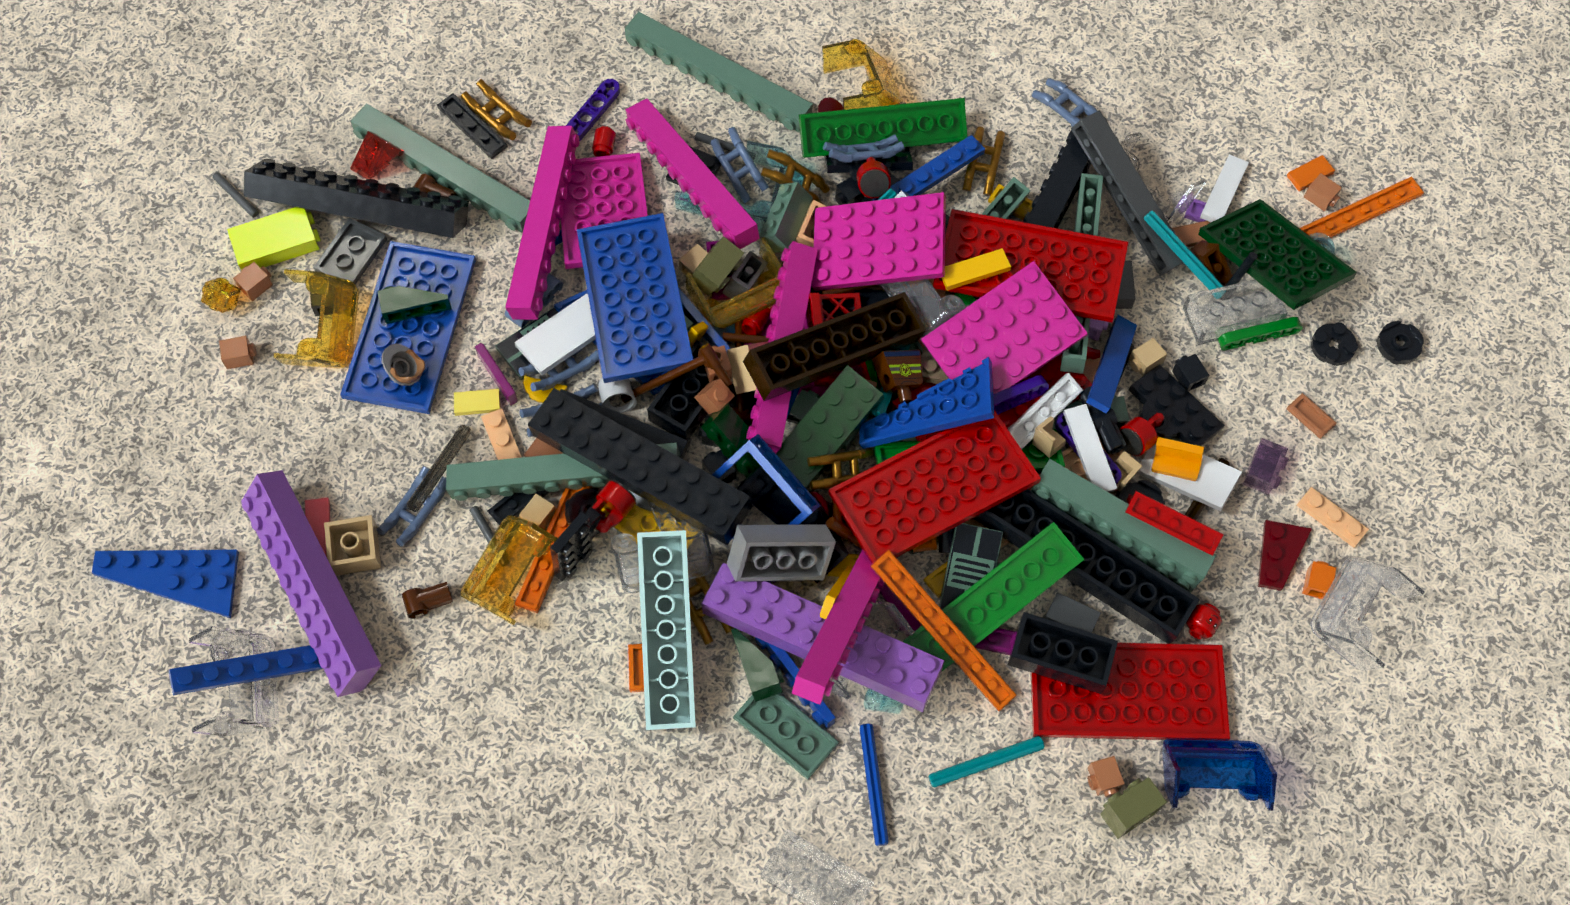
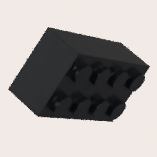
M698 340L691 348L693 359L699 357V348L705 345ZM705 366L697 367L667 382L647 409L649 421L673 435L689 440L707 415L705 409L694 398L709 383Z
M1023 612L1007 665L1102 694L1107 686L1118 641Z

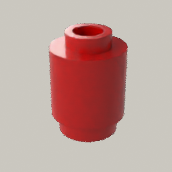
M602 126L595 130L592 146L595 157L610 156L613 153L616 133L612 128Z

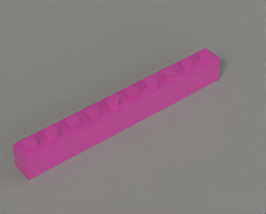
M647 98L625 109L627 114L625 121L628 128L636 132L639 141L646 144L651 155H656L661 167L665 166L670 177L678 181L681 190L689 194L692 203L700 207L703 216L711 220L717 232L720 231L725 238L739 249L760 239L757 223Z
M572 126L547 127L505 306L513 320H538L539 312L543 308L542 298L547 290L546 280L548 273L551 272V258L555 254V240L560 232V218L564 214V200L568 197V182H571L572 179L571 169L576 160V147L579 146V136L575 133Z
M792 241L788 248H784L781 255V261H784L783 267L779 269L777 276L780 283L776 287L773 296L776 299V304L773 305L770 312L772 324L769 325L766 333V338H769L768 343L803 330L818 249ZM756 388L754 398H757V402L753 406L750 415L753 423L747 431L746 439L750 440L759 434L775 454L780 450L792 391L763 401Z
M863 549L796 675L792 694L819 705L824 696H830L835 684L832 680H838L843 668L840 664H846L851 651L848 648H854L858 638L856 632L861 633L866 621L864 617H869L873 607L871 602L876 603L880 593L878 587L883 589L885 584L870 567L872 563Z

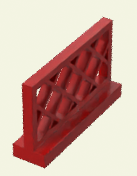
M810 293L806 310L807 328L833 319L832 315L837 309H840L844 314L849 313L841 305L845 299H854L855 308L853 311L860 309V294L819 295V293ZM822 300H829L836 306L830 314L823 309ZM866 363L859 364L863 370L862 377L870 380ZM830 375L815 381L814 385L824 386L825 384H832L836 378H831Z
M1135 491L1134 495L1129 494L1127 498L1128 506L1125 513L1212 556L1224 535L1138 491Z

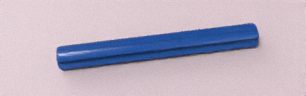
M872 724L860 725V735L874 840L876 846H884L888 844L889 839L874 730Z

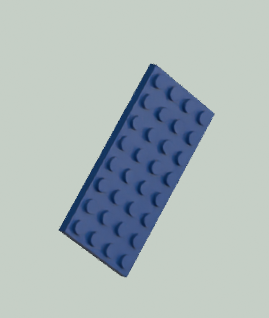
M663 213L577 229L604 383L670 371L693 360Z
M390 241L340 393L342 399L430 414L476 262L474 255ZM389 286H403L447 294L452 309L386 324L381 313L377 291ZM400 344L406 346L424 360L425 369L419 381L411 386H401L390 379L381 362L382 353L389 345Z

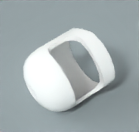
M603 377L600 379L598 387L603 406L619 413L629 412L636 406L637 401L629 379L604 383ZM619 394H627L632 397L629 403L617 408L611 406L609 402L610 397Z

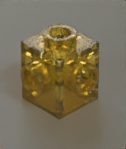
M216 278L205 282L202 288L201 302L208 305L211 310L224 313L236 308L241 289L230 284L225 278Z

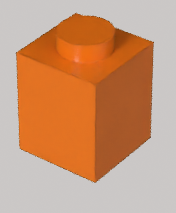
M1313 561L1307 568L1302 594L1326 600L1332 593L1336 567H1332L1323 561Z

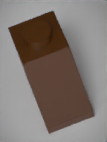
M1205 240L1200 241L1190 250L1225 287L1233 275L1224 255L1220 252L1219 244L1208 243Z

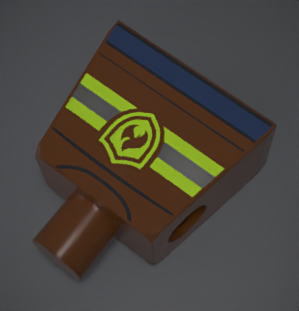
M920 350L882 351L872 359L883 391L885 393H898L900 404L913 401L912 391L923 383Z

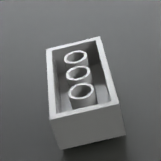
M826 524L737 525L727 565L735 582L824 580L836 541Z

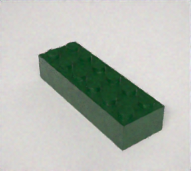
M847 365L782 443L776 455L802 485L809 490L810 481L817 480L829 464L809 467L807 458L839 453L884 399L883 393Z

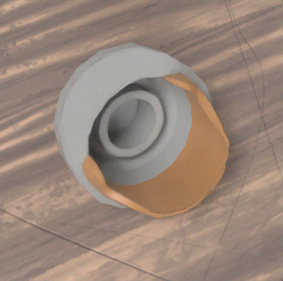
M392 344L385 348L382 353L381 362L390 379L401 386H411L420 380L425 369V362L413 350L400 344Z

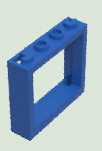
M759 434L745 443L712 474V476L719 479L749 452L802 512L788 525H799L821 506Z

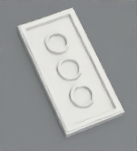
M585 294L515 342L518 350L542 376L596 339L588 294Z
M1156 444L1147 451L1140 463L1142 467L1138 471V474L1218 511H1222L1242 476V471L1206 455H1203L1197 481L1152 472L1151 467L1155 457Z

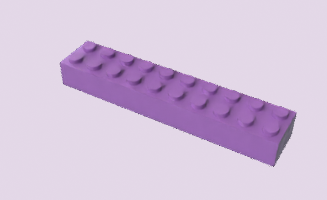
M283 470L259 473L241 500L242 508L246 511L251 521V526L256 531L261 546L270 559L271 567L275 569L278 575L280 585L284 588L290 605L294 608L299 618V623L309 638L310 646L315 650L319 664L324 669L331 688L334 689L337 697L360 692L365 689L382 665Z
M722 563L701 603L703 614L803 659L809 653L826 620L819 615L822 606L766 581L735 582L728 565ZM864 625L861 633L856 632L858 638L854 648H848L851 651L846 664H840L843 666L840 676L923 712L942 672L944 660Z

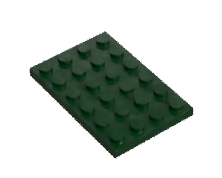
M1261 199L1201 227L1198 233L1208 243L1219 244L1220 252L1238 267L1250 252L1256 253L1258 257L1246 273L1293 310L1351 281L1357 273Z

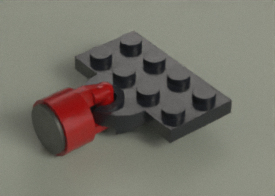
M905 147L904 150L888 159L869 157L867 160L852 161V163L840 162L829 157V155L824 156L827 173H849L850 177L858 183L860 192L868 198H879L890 189L891 171L913 170V160L909 147Z
M1159 364L1133 383L1128 389L1143 404V407L1139 411L1138 417L1131 419L1119 430L1127 444L1124 450L1133 456H1141L1157 443L1158 437L1170 440L1178 437L1184 443L1202 446L1221 431L1225 425Z
M609 481L597 494V502L592 507H589L586 514L581 512L550 547L554 574L559 580L563 581L566 577L571 578L576 572V565L580 560L585 561L593 551L591 549L592 539L598 531L601 533L608 532L609 529L618 525L636 505L634 495L621 483ZM602 508L609 512V514L606 517L605 513L601 511Z

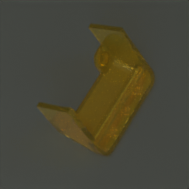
M853 39L822 46L824 74L864 66L869 80L862 84V94L843 98V110L903 104V99L886 60L864 42Z
M765 237L760 239L759 255L768 262L766 266L768 271L760 275L758 286L727 301L719 303L715 299L706 300L691 273H686L687 292L700 313L715 327L726 328L776 304V299L773 296L776 287L780 283L777 276L782 266Z
M284 269V274L294 283H305L309 292L315 295H322L317 338L301 340L298 344L296 355L274 353L273 358L286 365L344 368L348 366L352 359L359 299L358 287L350 280L322 272Z
M512 515L507 516L499 525L463 585L461 597L514 625L516 621L509 617L515 609L514 599L511 598L512 593L534 556L541 557L546 555L550 551L551 543H554L558 538L533 522Z

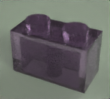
M1262 438L1255 449L1243 485L1268 495L1272 489H1277L1282 478L1278 476L1280 469L1284 470L1289 460L1288 457H1285L1288 448Z

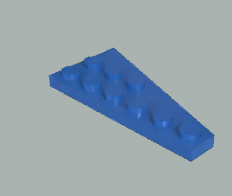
M987 357L982 360L983 364L973 369L969 367L963 370V374L953 380L948 378L917 395V399L909 403L903 402L899 404L898 409L889 414L882 413L863 423L859 430L860 446L863 449L994 418L992 362L990 358Z
M237 549L95 551L92 574L231 619L239 552Z

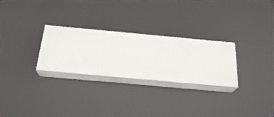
M1229 154L1202 211L1201 219L1213 222L1225 216L1249 162Z
M1070 373L1065 374L1008 428L1021 449L1034 438L1037 426L1050 416L1055 418L1083 391Z
M1084 404L1064 410L1063 414L1088 481L1108 493L1116 491L1117 486L1087 405Z

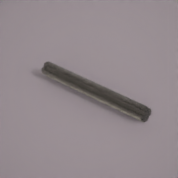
M465 425L459 426L408 500L407 508L413 512L419 511L446 471L447 465L451 464L470 436V427Z

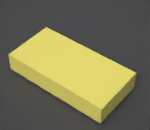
M499 389L454 392L455 416L491 413L500 409Z

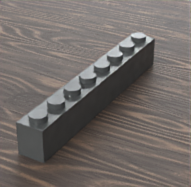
M1100 110L1081 119L1071 130L1098 175H1103L1105 187L1159 276L1181 265L1183 261L1145 222L1144 216L1153 210L1175 233L1164 217L1162 210L1155 202L1152 193L1144 184L1141 175L1130 161V157L1119 143V139L1110 128L1107 119Z

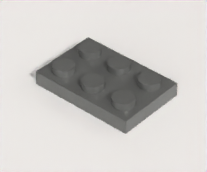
M348 218L313 269L316 273L352 290L387 241V237L377 230Z

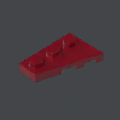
M1265 520L1258 587L1278 591L1283 589L1312 528Z

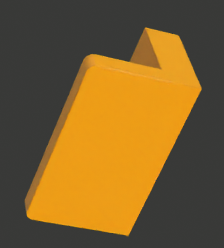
M1158 437L1151 471L1197 481L1203 460L1204 447Z

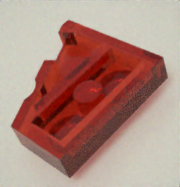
M368 131L350 169L366 179H371L381 169L389 166L390 161L395 157L401 156L404 150L377 134Z

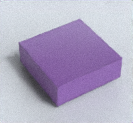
M1191 198L1184 218L1196 222L1206 221L1200 218L1206 202Z

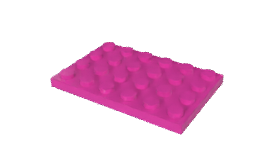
M640 153L575 160V164L572 165L571 169L572 179L571 182H568L567 187L568 197L564 200V214L560 218L565 269L583 268L577 229L648 216Z
M944 192L815 208L813 248L818 250L812 278L813 290L820 291L833 288L839 289L945 277L946 196Z
M1033 261L924 336L921 341L947 378L952 380L962 375L963 370L969 367L973 369L983 364L982 360L989 357L992 362L993 394L1018 384L1085 338L1088 333Z

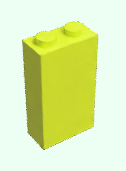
M290 208L227 229L237 263L241 270L253 262L260 268L262 266L268 267L320 250L317 243L321 241L317 229L313 230L311 226L315 224L311 211L306 212L305 208Z

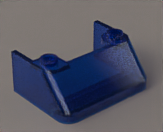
M1166 739L1163 741L1164 789L1172 808H1177L1178 799L1187 796L1190 793V788L1237 789L1246 800L1256 801L1262 799L1268 811H1273L1277 772L1260 744L1253 741Z

